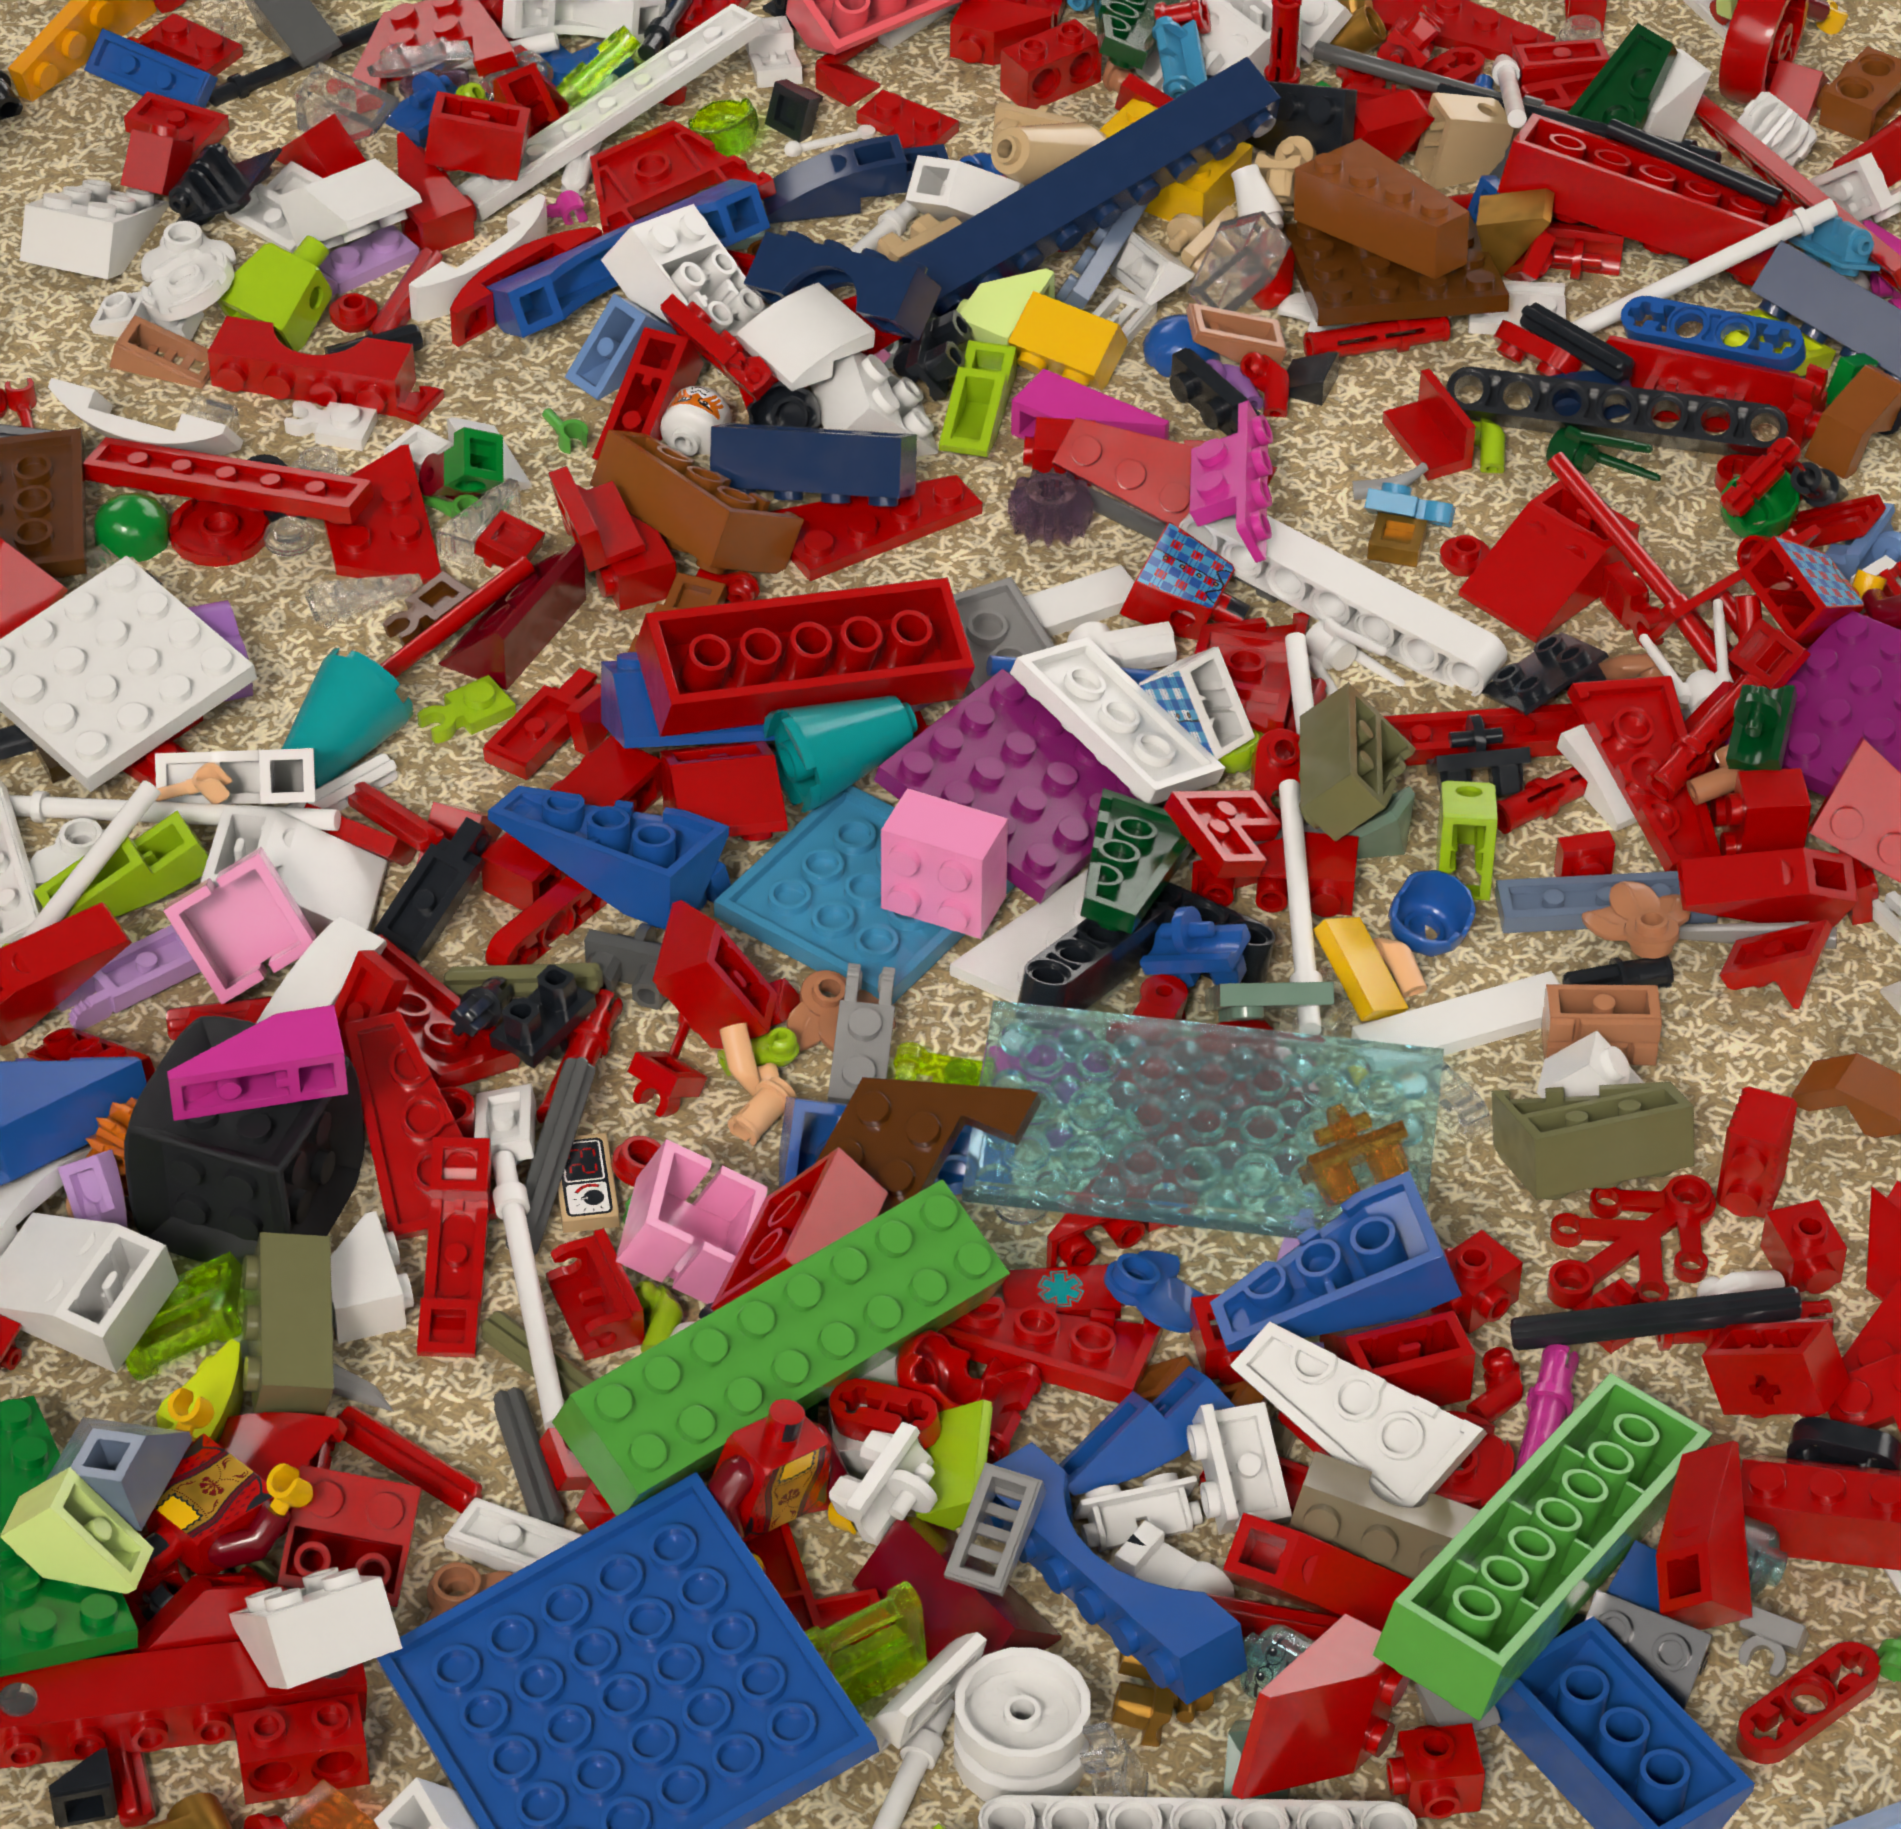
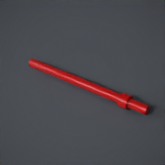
M1562 451L1555 454L1546 465L1661 602L1666 605L1682 593L1566 455ZM1698 615L1696 618L1715 642L1714 631ZM1727 640V652L1729 654L1734 647ZM1729 661L1733 668L1736 670V672L1739 674V676H1741L1742 674L1746 676L1744 672H1742L1731 661Z

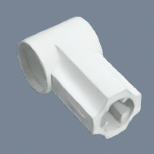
M1169 621L1110 631L1104 623L1087 622L1076 627L1070 633L1067 642L1089 637L1119 667L1150 669L1167 666L1176 662L1177 657L1174 632Z

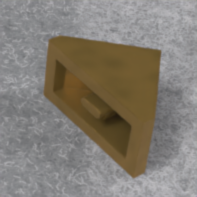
M1545 188L1480 196L1476 227L1482 251L1489 252L1501 278L1529 248L1536 237L1538 238L1551 223L1555 194L1551 190Z

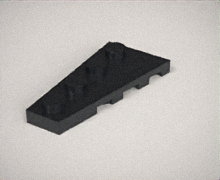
M1207 75V79L1213 77L1214 75ZM1268 81L1281 97L1276 123L1265 135L1259 138L1251 136L1243 141L1260 150H1265L1275 156L1279 144L1291 136H1302L1309 140L1316 150V156L1353 142L1357 90Z

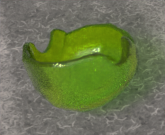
M743 98L741 102L735 100L713 101L699 109L695 116L688 120L690 130L713 142L716 151L727 157L732 155L739 156L747 152L756 142L759 132V118L756 109L748 98Z

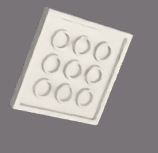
M125 556L0 639V711L90 792L257 679L254 664L128 556Z

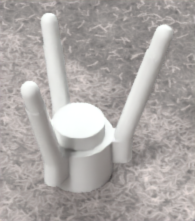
M1719 598L1713 601L1716 673L1706 669L1698 670L1689 675L1686 682H1682L1647 634L1639 636L1640 643L1663 676H1672L1679 703L1687 704L1691 714L1722 682L1734 683L1728 665L1723 601Z
M1331 617L1318 621L1307 632L1305 638L1307 653L1310 655L1308 657L1309 669L1317 678L1321 677L1326 682L1327 687L1325 691L1328 696L1337 691L1338 688L1326 669L1334 668L1337 671L1348 668L1354 660L1397 686L1405 685V681L1356 647L1358 646L1379 656H1385L1387 654L1385 646L1341 626Z

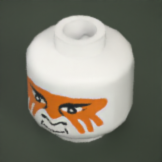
M701 386L683 388L673 397L662 416L660 425L662 438L668 446L686 456H693L696 453L710 454L711 426L731 423L730 408L721 395L713 389Z

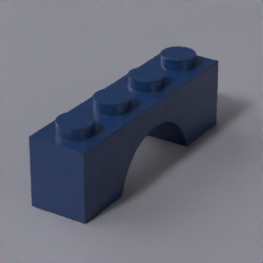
M766 231L743 283L771 305L802 288L818 282L829 292L840 287L855 286L857 295L856 311L881 332L918 341L942 289L941 286L926 274L928 268L916 260L901 257L899 262L889 260L885 255L868 248H863L861 253L852 252L847 246L830 239H826L824 244L814 243L809 237L795 231H788L786 236Z

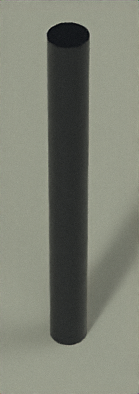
M1615 118L1608 124L1606 136L1775 208L1782 200L1784 190Z

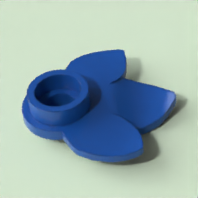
M1145 1250L1138 1254H1122L1118 1257L1117 1261L1108 1265L1104 1274V1283L1117 1301L1128 1306H1136L1146 1319L1157 1326L1173 1332L1188 1333L1192 1330L1193 1324L1190 1318L1191 1298L1206 1296L1177 1278L1180 1270L1179 1258L1164 1252Z

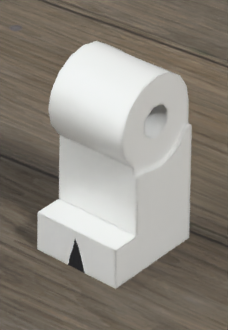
M1146 1520L1115 1554L1114 1568L1142 1581L1173 1589L1205 1592L1231 1598L1235 1596L1234 1587L1223 1571L1208 1562L1196 1561L1165 1543V1531Z

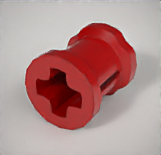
M1186 0L1167 5L1165 2L1155 4V21L1160 17L1169 16L1174 22L1183 26L1194 19L1197 29L1202 35L1211 32L1210 12L1206 0Z

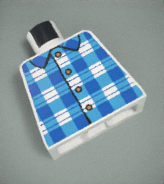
M1213 647L1178 660L1139 683L1143 690L1217 760L1255 738L1219 647Z

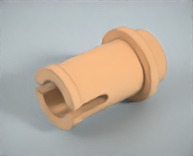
M779 1077L761 1080L755 1087L756 1094L728 1121L730 1132L745 1142L749 1140L752 1146H755L760 1137L781 1115L784 1116L786 1096L796 1098L793 1088Z

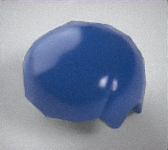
M1184 314L1171 315L1158 320L1147 333L1142 343L1145 362L1149 366L1154 367L1164 377H1170L1172 354L1184 348H1190L1205 362L1210 359L1221 361L1219 353L1193 342L1188 317Z
M1439 870L1418 871L1407 877L1403 886L1394 897L1388 913L1389 927L1394 937L1398 941L1407 944L1412 952L1434 957L1455 950L1463 942L1475 918L1476 907L1471 890L1456 876ZM1425 925L1435 930L1437 933L1436 939L1426 938Z

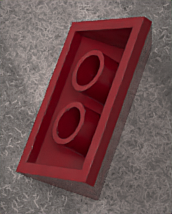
M576 542L533 565L535 571L489 606L438 664L477 680L489 675L501 689L507 691L586 601L584 556L579 543Z
M906 1516L904 1520L896 1519L852 1582V1586L857 1591L877 1589L887 1621L929 1663L956 1638L978 1632L987 1639L982 1657L1009 1647L1046 1650L1062 1638L1009 1584L1002 1597L946 1579L944 1573L958 1534L953 1530L919 1518ZM968 1556L964 1565L987 1574L995 1575L996 1573L986 1561L972 1556Z

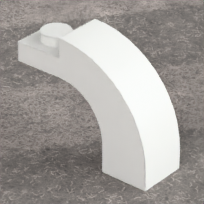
M503 0L502 33L506 37L517 39L555 31L557 34L595 36L630 45L642 44L645 40L644 32L654 18L662 15L666 8V0Z
M314 748L155 753L156 788L191 779L201 766L212 762L220 766L232 779L230 784L225 785L230 792L229 797L219 804L316 802ZM201 792L160 801L211 804Z

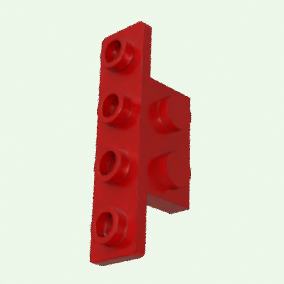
M1613 335L1609 336L1606 341L1609 345L1634 359L1633 376L1630 378L1632 387L1769 404L1779 408L1785 417L1787 416V411L1794 404L1793 386L1795 380L1799 377L1796 373ZM1668 410L1661 411L1653 417V419L1661 422L1680 420L1678 415ZM1711 417L1705 420L1702 428L1708 432L1719 433L1727 430L1729 425L1723 418Z

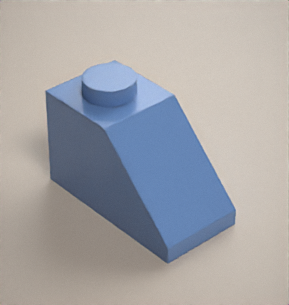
M613 294L565 378L596 400H600L620 388L644 327L675 335L676 332L669 323L640 305Z

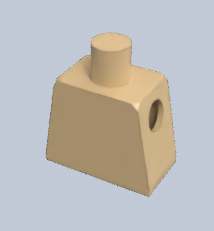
M1432 93L1428 110L1435 120L1421 134L1413 164L1427 184L1435 189L1480 180L1481 175H1489L1504 159L1506 149L1512 144L1513 139L1522 127L1513 128L1509 125L1504 108L1494 98Z

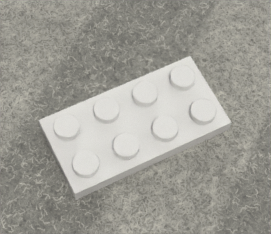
M1089 637L1016 658L1010 674L1026 688L1031 697L1038 700L1060 721L1064 729L1077 737L1101 764L1108 767L1138 799L1153 805L1168 800L1172 791H1196L1218 784L1226 767Z

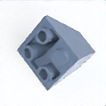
M82 1417L46 1480L71 1467L135 1530L142 1531L192 1442V1437L188 1431Z

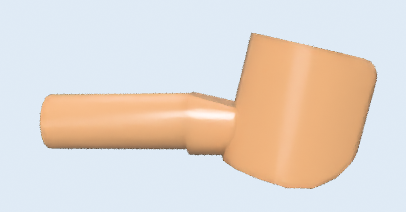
M212 762L206 763L196 771L193 778L157 788L161 794L156 800L162 801L201 792L211 804H219L229 797L230 792L225 785L230 784L232 779L217 764Z

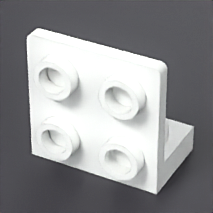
M1872 152L1809 179L1811 183L1861 224L1864 220L1878 223L1901 212V186L1889 191L1884 175L1878 167Z

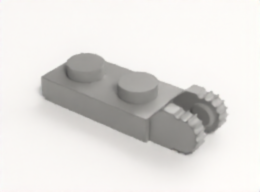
M848 963L844 1000H840L828 1102L848 1104L862 1077L887 1079L895 1006H892L895 968L883 967L878 980L879 1004L857 1002L858 991L862 987L863 972L861 971V964Z

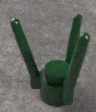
M1569 425L1567 428L1562 427L1557 430L1547 448V462L1555 454L1562 451L1576 469L1583 474L1589 473L1596 462L1639 477L1653 481L1661 480L1659 474L1602 453L1598 450V447L1593 445L1651 453L1653 447L1648 443L1587 432Z

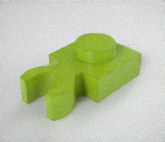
M487 675L444 694L445 706L432 705L425 707L417 713L418 725L421 728L432 723L441 724L431 729L432 741L436 744L451 739L456 730L461 727H465L473 735L507 720L516 714V704Z

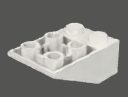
M1206 0L1210 12L1211 32L1202 35L1198 31L1201 43L1207 45L1211 52L1214 49L1221 53L1225 60V63L1216 74L1248 57L1264 76V69L1269 64L1272 0ZM1299 22L1297 67L1299 69L1303 27L1301 22ZM1157 46L1143 69L1136 68V73L1146 81H1149L1161 67Z
M94 179L83 180L80 186L63 187V192L45 193L42 199L25 204L20 261L103 279H110L121 275L168 208L169 202L154 199L155 193L135 188L127 189L126 193L111 190V183Z
M694 204L630 227L601 259L628 299L667 323L668 321L662 313L660 305L671 294H674L686 306L691 301L695 302L711 318L712 323L709 326L715 332L720 334L723 330H726L735 338L736 333L749 321L767 309L762 298L743 284L746 278Z
M224 805L201 883L210 878L215 887H217L219 884L216 881V877L220 871L262 847L317 937L339 916L370 931L387 869V860L278 810Z
M32 1212L0 1257V1315L22 1325L20 1330L117 1373L179 1280L166 1245L116 1223Z

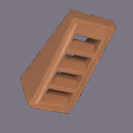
M1189 303L1186 313L1193 342L1238 363H1241L1242 358L1249 352H1258L1261 355L1270 357L1281 365L1287 350L1278 320Z
M136 315L133 316L115 343L109 366L114 369L203 389L211 377L207 353L208 348ZM161 352L165 353V355L162 358L156 355V353ZM176 356L184 358L180 365L172 362ZM195 360L206 363L199 374L189 370Z

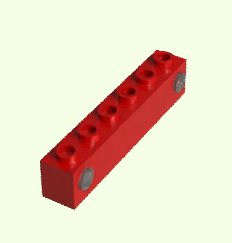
M242 1641L83 1659L0 1677V1769L10 1767L26 1768L35 1764L76 1759L85 1760L94 1752L107 1747L109 1756L125 1750L128 1753H149L174 1747L199 1744L215 1745L224 1741L236 1740L233 1713L358 1693L362 1722H365L368 1684L364 1665L360 1663L290 1689L272 1688L266 1684Z

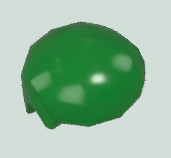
M1785 471V474L1760 500L1755 498L1754 506L1744 516L1732 517L1720 504V514L1724 523L1743 539L1751 535H1762L1772 538L1773 536L1783 534L1795 520L1800 504V493L1792 487L1790 473ZM1740 476L1730 480V482L1722 491L1721 496L1731 486H1737L1736 481Z
M134 492L114 496L102 504L96 513L94 520L95 546L100 553L112 561H119L125 556H128L134 562L147 561L164 551L168 546L170 527L168 511L155 497Z

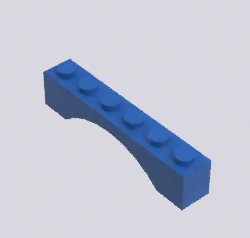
M737 179L727 180L486 286L487 289L493 292L494 315L498 327L506 334L524 338L566 319L590 300L618 286V283L601 261L630 227L694 204L700 214L706 219L708 225L724 247L731 246L771 228L756 183Z
M1033 1442L992 1464L1042 1480L1046 1489V1495L1019 1561L1024 1564L1029 1562L1043 1575L1044 1580L1053 1592L1066 1595L1076 1604L1080 1614L1089 1624L1095 1625L1097 1623L1106 1631L1123 1655L1127 1657L1132 1655L1147 1669L1157 1686L1162 1689L1168 1687L1188 1705L1248 1670L1241 1624L1205 1592L1173 1589L1142 1581L1115 1569L1090 1550L1077 1535L1073 1527L1074 1515L1066 1471ZM997 1494L992 1502L1017 1511L1021 1504L1019 1501ZM986 1515L983 1522L984 1524L1011 1532L1014 1524L990 1515Z

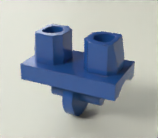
M422 71L413 78L412 88L414 93L385 112L387 125L400 132H404L417 147L421 146L423 149L427 144L430 114L437 91L455 94L458 89L448 76L443 74L438 77L429 71Z
M1178 907L1174 912L1172 923H1162L1157 929L1153 948L1148 955L1142 956L1140 965L1145 975H1173L1181 979L1186 984L1187 989L1196 984L1201 973H1209L1214 985L1240 983L1247 971L1242 953L1251 935L1246 924L1214 925L1212 921H1202L1201 915L1195 907Z

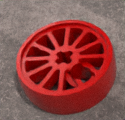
M1738 0L1727 31L1720 62L1719 91L1723 97L1733 102L1747 105L1761 92H1769L1779 59L1791 63L1795 61L1806 23L1809 0Z

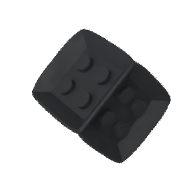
M201 1016L189 1024L175 1040L147 1082L132 1111L124 1141V1161L129 1200L134 1222L141 1235L166 1245L170 1253L242 1274L245 1254L254 1255L260 1232L327 1236L357 1184L362 1166L365 1136L361 1092L356 1070L351 1060L344 1055L348 1094L174 1121L167 1071L257 1024L230 1017Z

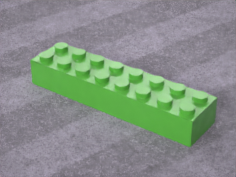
M942 1179L572 1393L552 1423L612 1511L618 1516L695 1472L699 1474L718 1463L727 1438L733 1432L767 1417L771 1404L776 1400L789 1399L800 1404L804 1410L810 1408L830 1396L835 1387L842 1382L860 1378L897 1356L899 1348L908 1339L925 1330L937 1332L987 1302L1010 1275V1272Z
M1609 1373L1397 1597L1388 1615L1373 1656L1394 1668L1401 1675L1412 1679L1443 1698L1456 1709L1464 1711L1478 1721H1481L1596 1592V1589L1621 1564L1634 1541L1640 1542L1667 1512L1682 1454L1707 1448L1713 1433L1621 1378Z

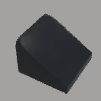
M1326 352L1292 359L1287 369L1290 379L1289 397L1322 406L1338 378L1339 352Z
M107 1747L94 1752L48 1786L55 1826H59V1828L115 1818V1815L118 1814Z

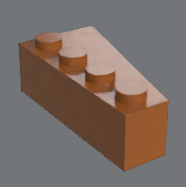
M1359 138L1331 152L1318 154L1313 160L1295 167L1294 220L1433 279H1437L1467 264L1469 211Z
M609 429L590 482L591 486L597 487L613 481L628 512L667 537L665 543L669 547L684 553H690L696 557V565L703 570L714 574H724L726 569L777 574L786 569L804 521L803 518L792 512H785L783 514L767 511L771 501L756 493L748 495L740 490L730 488L731 479L718 472L693 466L695 460L647 434Z

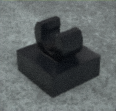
M788 79L775 81L765 124L797 142H802L812 135L815 120L818 119L816 115L819 103L822 102L823 96L807 87L802 88Z

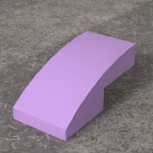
M112 1149L58 1167L74 1218L116 1223L127 1228L123 1188Z

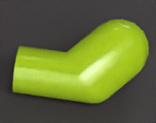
M786 1027L775 1028L768 1034L751 1039L757 1066H763L771 1062L776 1064L777 1067H785L795 1060L800 1049L796 1034ZM724 1049L717 1052L718 1062L726 1075L731 1076Z

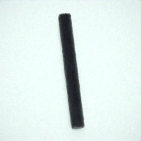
M1790 1286L1515 1317L1511 1320L1510 1332L1514 1349L1520 1351L1546 1348L1553 1344L1574 1345L1725 1328L1726 1325L1797 1320L1802 1314V1302L1798 1288Z

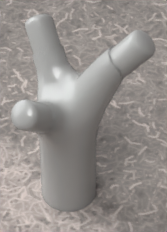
M1422 462L1408 472L1388 478L1352 481L1354 500L1366 499L1368 488L1381 490L1383 482L1408 487L1428 471V465Z

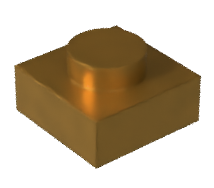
M1378 512L1368 543L1367 559L1417 568L1426 537L1427 520Z

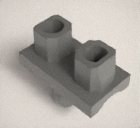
M640 924L634 937L589 929L584 939L585 962L597 963L601 966L603 973L602 989L613 992L618 981L632 984V1000L637 1002L639 1006L658 1010L666 1000L652 981L662 943L655 942L656 930L653 925Z

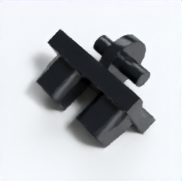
M953 310L941 317H938L932 311L919 341L912 339L911 343L902 345L896 350L893 359L894 370L900 377H907L914 383L918 382L919 378L924 381L929 388V396L934 401L945 397L950 378L956 375L958 367L965 366L963 352L957 346L970 340L972 328L957 310Z
M1476 714L1467 716L1465 731L1449 732L1448 735L1450 748L1467 747L1468 753L1435 756L1434 759L1426 760L1427 775H1436L1439 792H1441V783L1444 781L1472 782L1471 771L1488 770L1489 783L1495 785L1496 797H1501L1503 795H1513L1523 790V765L1531 763L1530 747L1486 751L1487 744L1503 743V731L1501 727L1485 729L1481 715Z
M554 964L548 965L537 976L538 988L527 998L513 999L502 1010L503 1022L489 1035L491 1047L497 1050L512 1052L532 1068H535L546 1056L558 1060L568 1047L566 1037L597 1007L595 995L576 986L574 975Z

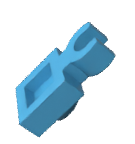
M1383 482L1381 490L1368 488L1364 507L1368 513L1378 514V512L1423 519L1427 520L1428 524L1452 528L1456 510L1453 504L1419 499L1416 496H1411L1412 488L1394 483Z

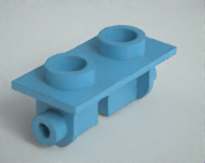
M1169 16L1158 18L1155 21V26L1152 28V35L1157 42L1164 78L1162 87L1165 94L1175 99L1207 80L1197 24L1193 19L1180 26Z
M1839 216L1813 227L1814 233L1808 236H1794L1787 240L1804 249L1803 253L1820 262L1830 263V269L1841 275L1855 277L1859 275L1860 270L1880 271L1879 265L1868 260L1874 247L1871 234L1867 230L1848 221H1842L1843 218Z

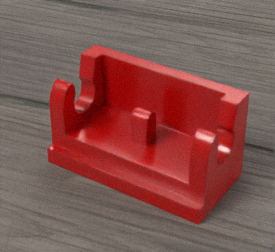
M605 1229L595 1230L591 1236L564 1243L553 1249L550 1254L555 1263L577 1258L571 1265L560 1266L547 1272L546 1281L584 1361L641 1345L645 1337L643 1307L622 1264L616 1262L617 1254Z

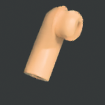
M1384 937L1373 939L1390 974L1393 975L1403 998L1424 993L1427 990V985L1409 946L1403 942Z
M746 1023L730 1025L719 1030L728 1069L750 1095L754 1096L756 1094L755 1087L761 1080L779 1077L776 1064L770 1062L763 1066L756 1065Z

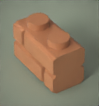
M1546 984L1541 1021L1544 1060L1587 1035L1598 1031L1611 1046H1615L1623 1052L1629 1064L1656 1066L1658 1043L1662 1028L1657 985Z

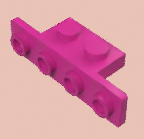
M1247 400L1238 404V433L1221 439L1208 440L1201 446L1191 449L1189 512L1198 527L1236 514V529L1254 561L1258 563L1266 560L1267 540L1272 537L1270 523L1267 518V507L1272 506V497L1267 482L1268 476L1273 473L1272 463L1268 455V444L1273 443V435L1266 417L1263 414L1257 416L1251 403Z

